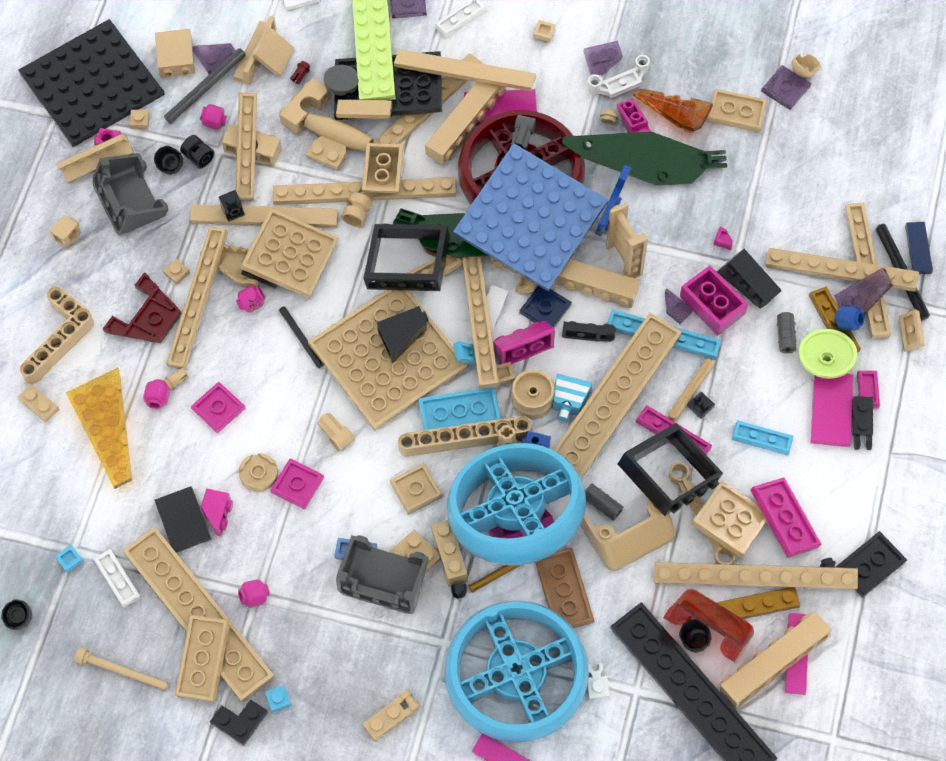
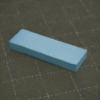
M737 420L732 440L789 455L793 436Z

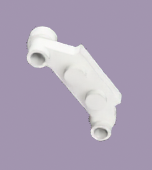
M639 55L635 61V68L602 81L599 75L593 74L589 76L588 87L590 94L607 95L611 99L642 86V79L649 68V57Z

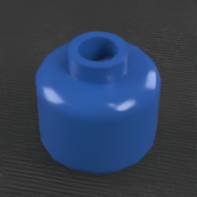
M842 306L835 314V322L841 330L856 331L865 321L864 313L857 306Z

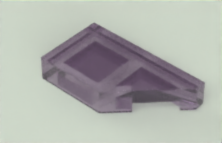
M666 289L664 293L666 314L681 324L693 312V309L670 290Z

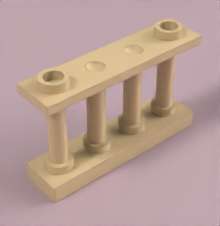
M628 204L616 205L609 213L606 248L607 250L613 247L616 248L624 262L623 275L638 278L643 275L648 238L645 233L638 236L633 231L627 220Z

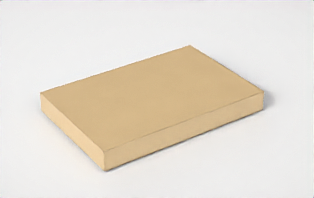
M715 89L707 121L760 132L767 99Z

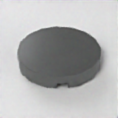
M335 65L324 74L326 89L335 95L342 96L349 92L351 94L358 88L359 79L357 71L350 66Z

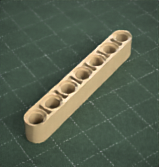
M525 416L409 432L402 434L398 438V447L403 456H416L497 444L498 430L504 425L515 428L516 441H519L523 437H527L528 431H531V421ZM525 426L527 429L519 430L518 427ZM483 431L489 433L486 436L480 435V433ZM463 434L469 435V437L466 439H463L460 436ZM443 437L450 438L449 441H442L441 439ZM424 440L431 441L429 444L422 443V441ZM404 443H411V444H412V445L409 446V447H404V446H403Z

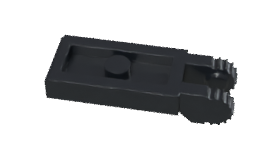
M563 321L562 337L586 341L611 342L615 339L616 327L606 323L601 326L593 323L584 324L575 321Z
M853 396L854 450L860 449V436H866V449H872L873 397Z

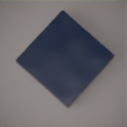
M538 286L519 310V313L534 323L546 321L554 328L570 308L572 302L552 289L548 292Z

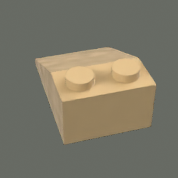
M367 143L362 192L399 193L404 166L403 144Z

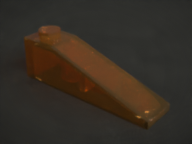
M640 89L633 92L634 97L675 126L683 128L685 132L689 133L702 128L713 107V103L695 98L681 100L679 95L665 97L663 92Z

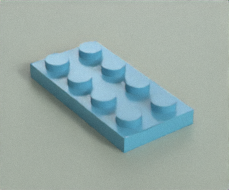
M495 387L418 398L424 430L501 419Z

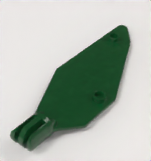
M652 131L565 136L562 139L563 145L583 159L618 172H622L624 165L632 167L629 176L656 186L692 184L706 169L727 168V163H719L726 161V156H713L723 155L726 153V150L703 151ZM586 142H590L591 147H588Z
M400 208L393 221V224L447 225L450 233L447 255L455 258L489 256L453 234L465 213L421 215ZM418 239L422 247L437 251L439 239Z

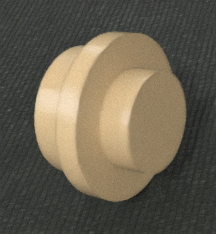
M606 109L600 113L601 122L614 124L618 115L615 114V111Z

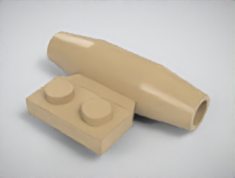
M309 113L304 122L306 128L320 136L310 146L306 153L307 158L338 171L347 156V148L366 152L367 143H374L373 138L359 129L330 117Z

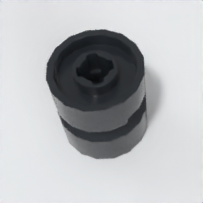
M196 135L186 138L180 147V152L199 169L206 167L212 161L215 154L214 150L207 144H204V141Z

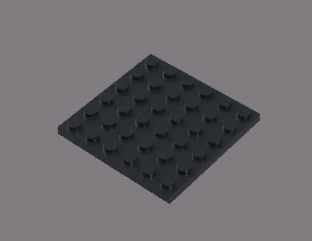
M110 19L18 69L19 74L72 147L99 133L100 128L106 129L129 116L131 110H139L165 95L164 90Z

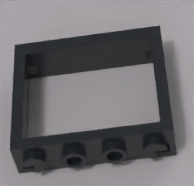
M375 224L363 277L366 288L369 290L441 291L450 241L448 226L441 224ZM381 238L439 239L433 274L374 273Z
M677 423L626 451L617 463L664 516L671 512L673 514L676 513L684 504L686 506L689 505L696 496L702 497L709 488L711 490L716 488L720 484L718 480L723 475V472ZM669 442L705 479V481L674 500H671L637 463L638 460Z

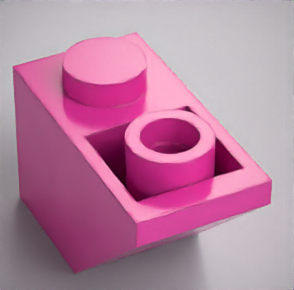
M206 488L201 508L216 535L221 536L222 531L227 528L228 519L226 517L228 512L232 511L233 501L229 493Z

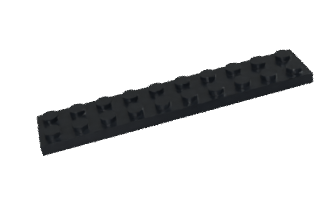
M642 602L610 626L613 633L723 761H776L778 759Z

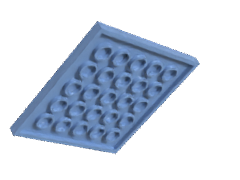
M513 143L453 231V234L549 292L608 203V199Z

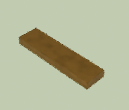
M827 286L810 292L809 297L826 329L837 330L847 335L854 342L857 352H860L861 348L852 332L841 330L837 326L835 314L839 308Z

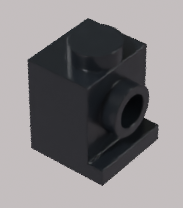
M236 190L218 197L221 209L228 222L245 215Z

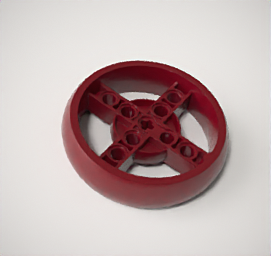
M529 110L503 112L483 121L467 137L458 160L459 183L466 199L472 205L511 148L513 139L511 133L515 132V122L518 115L535 118L534 134L552 140L540 147L528 143L526 151L551 166L569 158L572 168L571 178L583 184L585 160L562 143V139L565 136H574L572 132L553 117ZM491 141L499 153L494 169L473 179L472 161L477 152L486 143Z

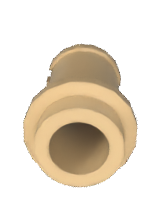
M180 368L171 376H166L163 381L171 390L175 389L176 385L189 378V376L186 375L187 372L183 368Z

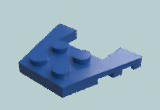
M624 165L594 234L602 236L604 230L608 231L610 210L620 204L622 198L619 195L632 167Z

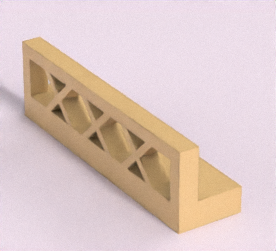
M269 16L267 22L259 21L245 50L246 56L240 61L233 75L235 81L251 85L261 64L252 54L266 27H270L276 32L275 17Z
M121 134L61 161L56 166L63 172L67 183H71L95 172L100 158L134 154L128 137Z

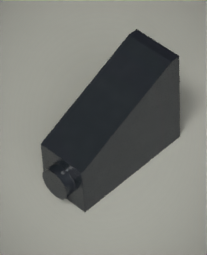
M419 306L377 322V331L391 362L396 361L427 330V322L429 320L426 312H422Z

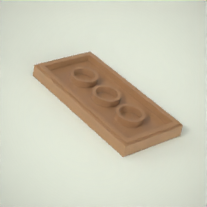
M573 548L557 551L553 555L535 562L548 608L561 615L573 628L594 623Z

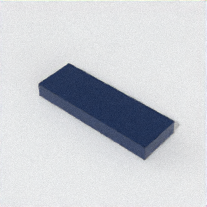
M906 222L905 228L912 271H918L919 274H932L933 267L925 222Z

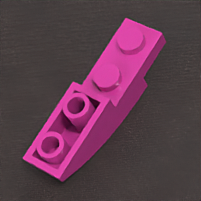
M633 98L617 104V109L628 133L651 131L646 117Z

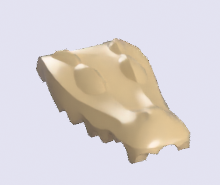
M225 244L217 269L241 286L248 287L254 285L257 287L259 284L257 280L241 275V264L249 249L241 246L235 248L233 245L228 246Z

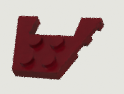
M144 272L136 282L135 288L149 295L147 300L129 324L111 316L103 327V331L107 334L161 343L182 313L170 298L159 289L158 285L149 278L147 273Z

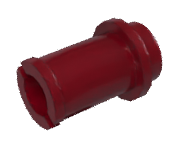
M305 61L298 63L297 69L290 77L291 81L295 82L297 80L296 84L299 85L305 74L309 73L310 65Z

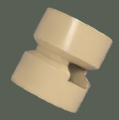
M351 193L347 206L341 215L342 220L351 226L362 227L367 218L366 212H369L372 200L364 194Z

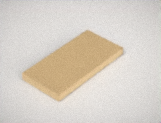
M190 614L175 696L210 702L216 701L230 620Z

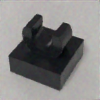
M701 391L688 403L687 407L702 419L715 407V403Z

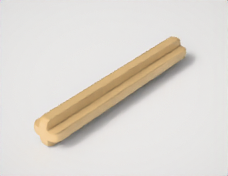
M708 358L704 360L668 413L669 419L674 422L678 420L713 368L714 362Z

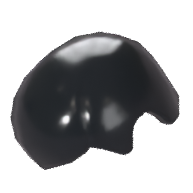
M163 146L154 154V163L162 173L168 175L176 174L183 166L184 159L181 153L173 147Z
M18 599L8 602L2 609L1 614L4 625L12 630H21L27 627L32 620V610L28 603Z
M698 619L686 621L679 632V637L684 647L694 653L704 651L710 645L712 639L711 631L707 624Z

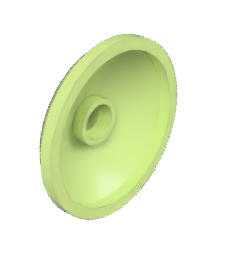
M820 329L809 333L802 340L799 347V359L803 367L815 376L828 379L838 378L850 372L857 360V349L854 342L844 333L833 329Z

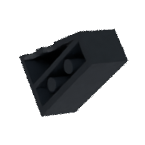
M745 248L717 271L718 274L760 309L782 291Z

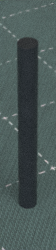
M281 307L279 312L316 367L321 368L324 364L309 346L307 338L286 307Z

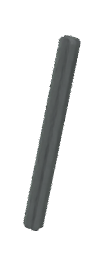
M238 48L164 115L165 120L170 124L174 122L246 56L245 52Z

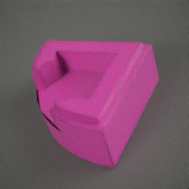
M719 227L713 245L731 250L733 242L726 229Z

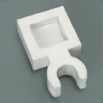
M599 663L598 671H593L591 664H588L589 675L592 676V678H588L587 685L589 700L610 698L607 676L601 677L603 672L602 663Z

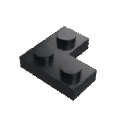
M251 699L239 716L221 705L210 720V724L244 746L268 711Z

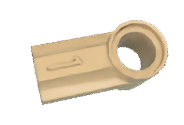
M330 412L322 415L317 422L318 426L329 437L331 444L338 451H341L355 440L350 430L346 426H342Z
M504 425L498 430L497 447L517 443L515 428Z

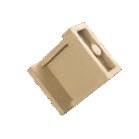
M190 28L156 32L157 65L160 77L170 78L172 76L195 74L192 49L193 39Z

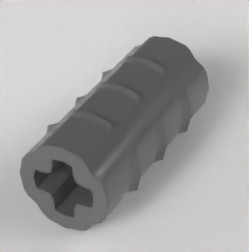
M782 312L777 315L779 351L782 353H793L796 351V323L794 321V314L790 312Z
M593 483L585 490L586 501L613 521L622 512L624 506Z

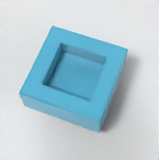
M69 545L55 556L67 573L84 562L72 545Z
M285 685L265 692L272 713L292 706Z

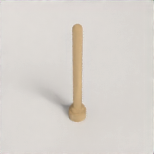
M79 647L74 658L75 663L81 665L90 663L166 690L169 686L163 680L95 657L88 649Z

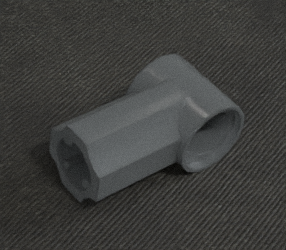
M517 116L511 146L514 143L524 150L527 149L530 136L533 135L535 130V118Z

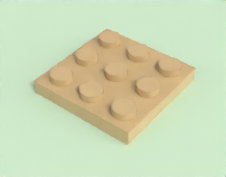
M721 481L691 525L742 558L767 520L759 505Z

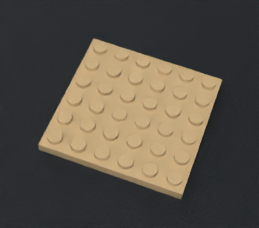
M409 290L384 291L308 341L309 346L374 431L419 401L418 398H424L468 368L467 363L457 361L454 347L428 314L427 330L396 361L391 362L377 331V322L418 306L422 312L425 311Z

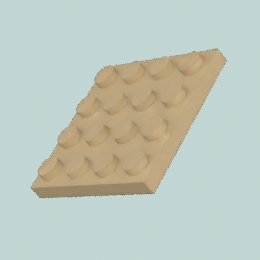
M271 208L241 264V269L310 299L339 238Z

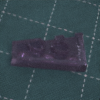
M881 268L835 294L834 297L839 308L842 306H857L865 315L893 284L886 269Z

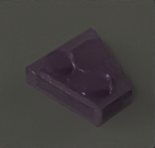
M618 41L584 48L583 50L590 75L596 74L600 77L622 60L623 57Z
M231 43L192 47L193 52L208 75L236 51Z

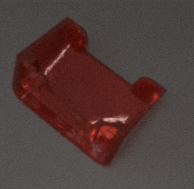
M694 589L686 590L667 610L663 618L674 625H681L685 621L692 620L694 617L725 637L721 643L720 650L726 658L734 663H738L754 636L753 626Z

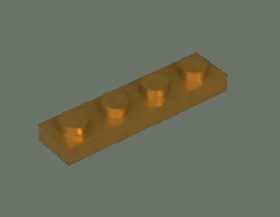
M789 587L717 602L716 606L722 624L799 608L800 602L796 588Z

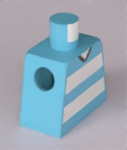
M557 373L553 409L559 411L557 418L560 421L568 422L570 414L577 416L591 394V382Z

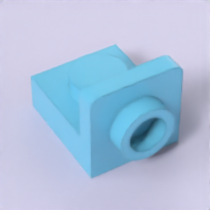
M461 341L453 344L458 362L467 363L468 368L476 363L473 344Z

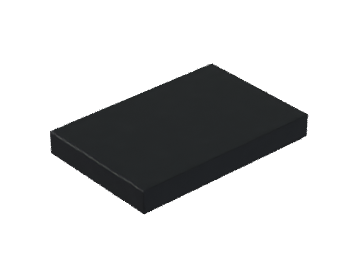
M192 486L154 500L170 545L176 553L211 540Z
M879 531L836 567L858 568V589H855V591L864 598L905 564L907 559Z

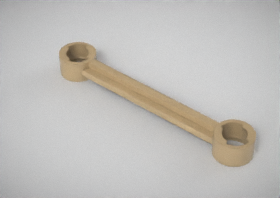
M681 462L674 463L669 471L670 481L679 485L683 494L693 488L688 479V466ZM674 469L686 473V476L681 479L675 478L672 471ZM696 496L689 504L695 516H697L703 507L699 497ZM707 536L716 552L715 563L734 564L736 554ZM718 554L732 556V560L729 563H723L719 560Z

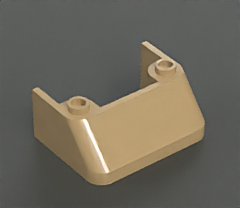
M649 500L647 512L650 517L619 534H616L609 525H601L594 528L586 514H584L580 526L608 570L617 571L670 543L674 539L675 528L670 513L664 516Z

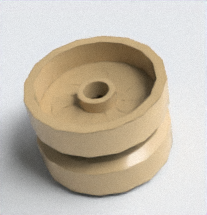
M532 369L519 374L513 381L512 404L516 412L529 419L542 418L548 414L553 407L555 388L552 379L540 370Z

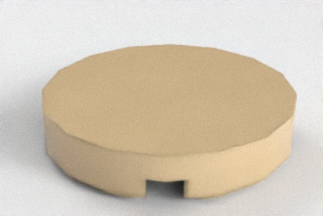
M258 453V455L252 454L242 461L239 467V477L247 489L254 492L264 491L274 485L278 478V468L270 456L263 453Z

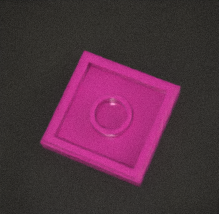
M220 382L216 383L191 406V409L217 434L246 409L245 405Z
M290 458L270 492L305 510L324 479V475Z

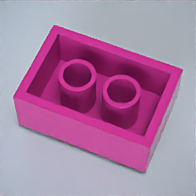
M710 265L681 287L680 298L717 336L746 314L748 303Z

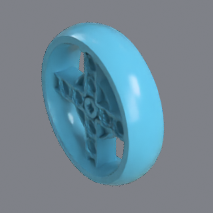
M529 443L501 445L474 457L455 477L447 499V517L457 540L464 548L478 558L500 565L530 564L553 555L563 548L576 534L582 523L586 508L585 487L574 466L561 454L547 447ZM533 470L548 475L534 481L527 477H513L510 471ZM490 480L493 487L488 494L487 502L463 512L465 503L470 495L482 483ZM570 494L569 504L562 515L550 526L544 528L540 519L544 514L546 504ZM499 526L506 530H520L524 537L496 538L482 533Z
M500 602L487 606L472 615L455 634L445 661L446 687L456 710L474 729L500 741L529 742L554 733L576 713L582 703L588 685V659L577 632L561 615L550 608L533 602ZM523 619L539 623L553 631L560 640L537 649L528 642L514 640L505 620ZM486 628L495 648L487 661L486 671L461 681L460 667L463 653L474 636ZM497 631H502L505 633V636L498 638L494 634ZM511 649L514 653L511 656H506L503 654V651ZM556 651L559 653V657L552 658L549 656V653ZM533 659H538L541 662V664L538 666L531 665L530 661ZM572 660L573 679L570 691L564 702L549 715L538 693L545 684L547 670ZM513 669L520 670V674L513 672ZM496 675H500L503 677V680L501 682H495L492 678ZM481 683L485 687L478 691L474 689V685ZM526 685L531 690L524 693L520 690V687ZM496 692L504 699L519 701L529 723L508 724L496 721L480 712L472 702ZM536 704L539 706V709L531 711L528 706Z

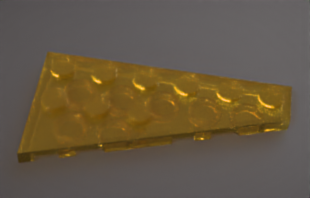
M116 368L66 392L114 489L132 481L120 370Z

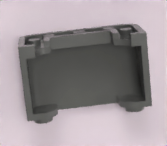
M140 153L100 158L93 175L94 189L117 234L131 232L165 217L168 212L167 203L163 199L155 201L143 177L147 165Z
M351 535L336 576L337 590L348 597L412 614L417 605L429 559L421 552L412 553L408 558L371 547L368 538L361 535Z

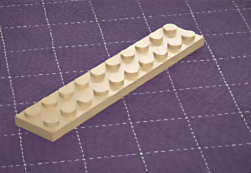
M650 312L553 450L565 457L574 466L581 479L682 335V331Z
M156 527L123 550L127 558L186 633L190 614L229 620ZM230 622L220 676L239 700L244 702L275 677L233 623Z

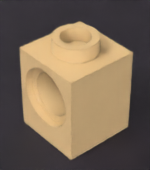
M65 215L50 229L53 240L67 249L81 234L79 223L74 218H68Z

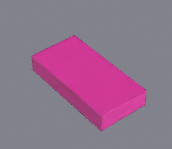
M858 371L859 396L873 397V408H879L880 398L877 371Z

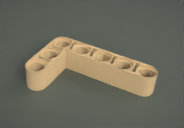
M60 287L50 288L47 291V298L52 308L67 320L21 364L20 372L24 380L29 384L37 383L94 326V320L90 311Z

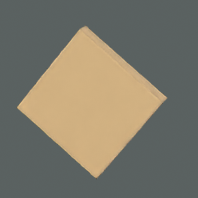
M266 27L252 56L279 77L282 75L294 47L273 29Z
M424 463L389 480L408 515L443 497Z

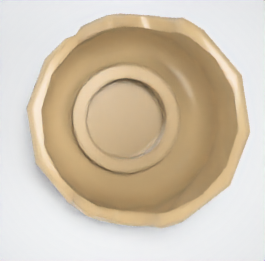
M798 54L791 62L793 71L802 78H811L821 67L820 62L810 54L804 57Z

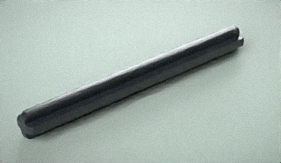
M886 224L878 225L876 231L894 268L908 270ZM917 287L916 292L906 290L914 309L920 313L921 321L928 319L930 313Z

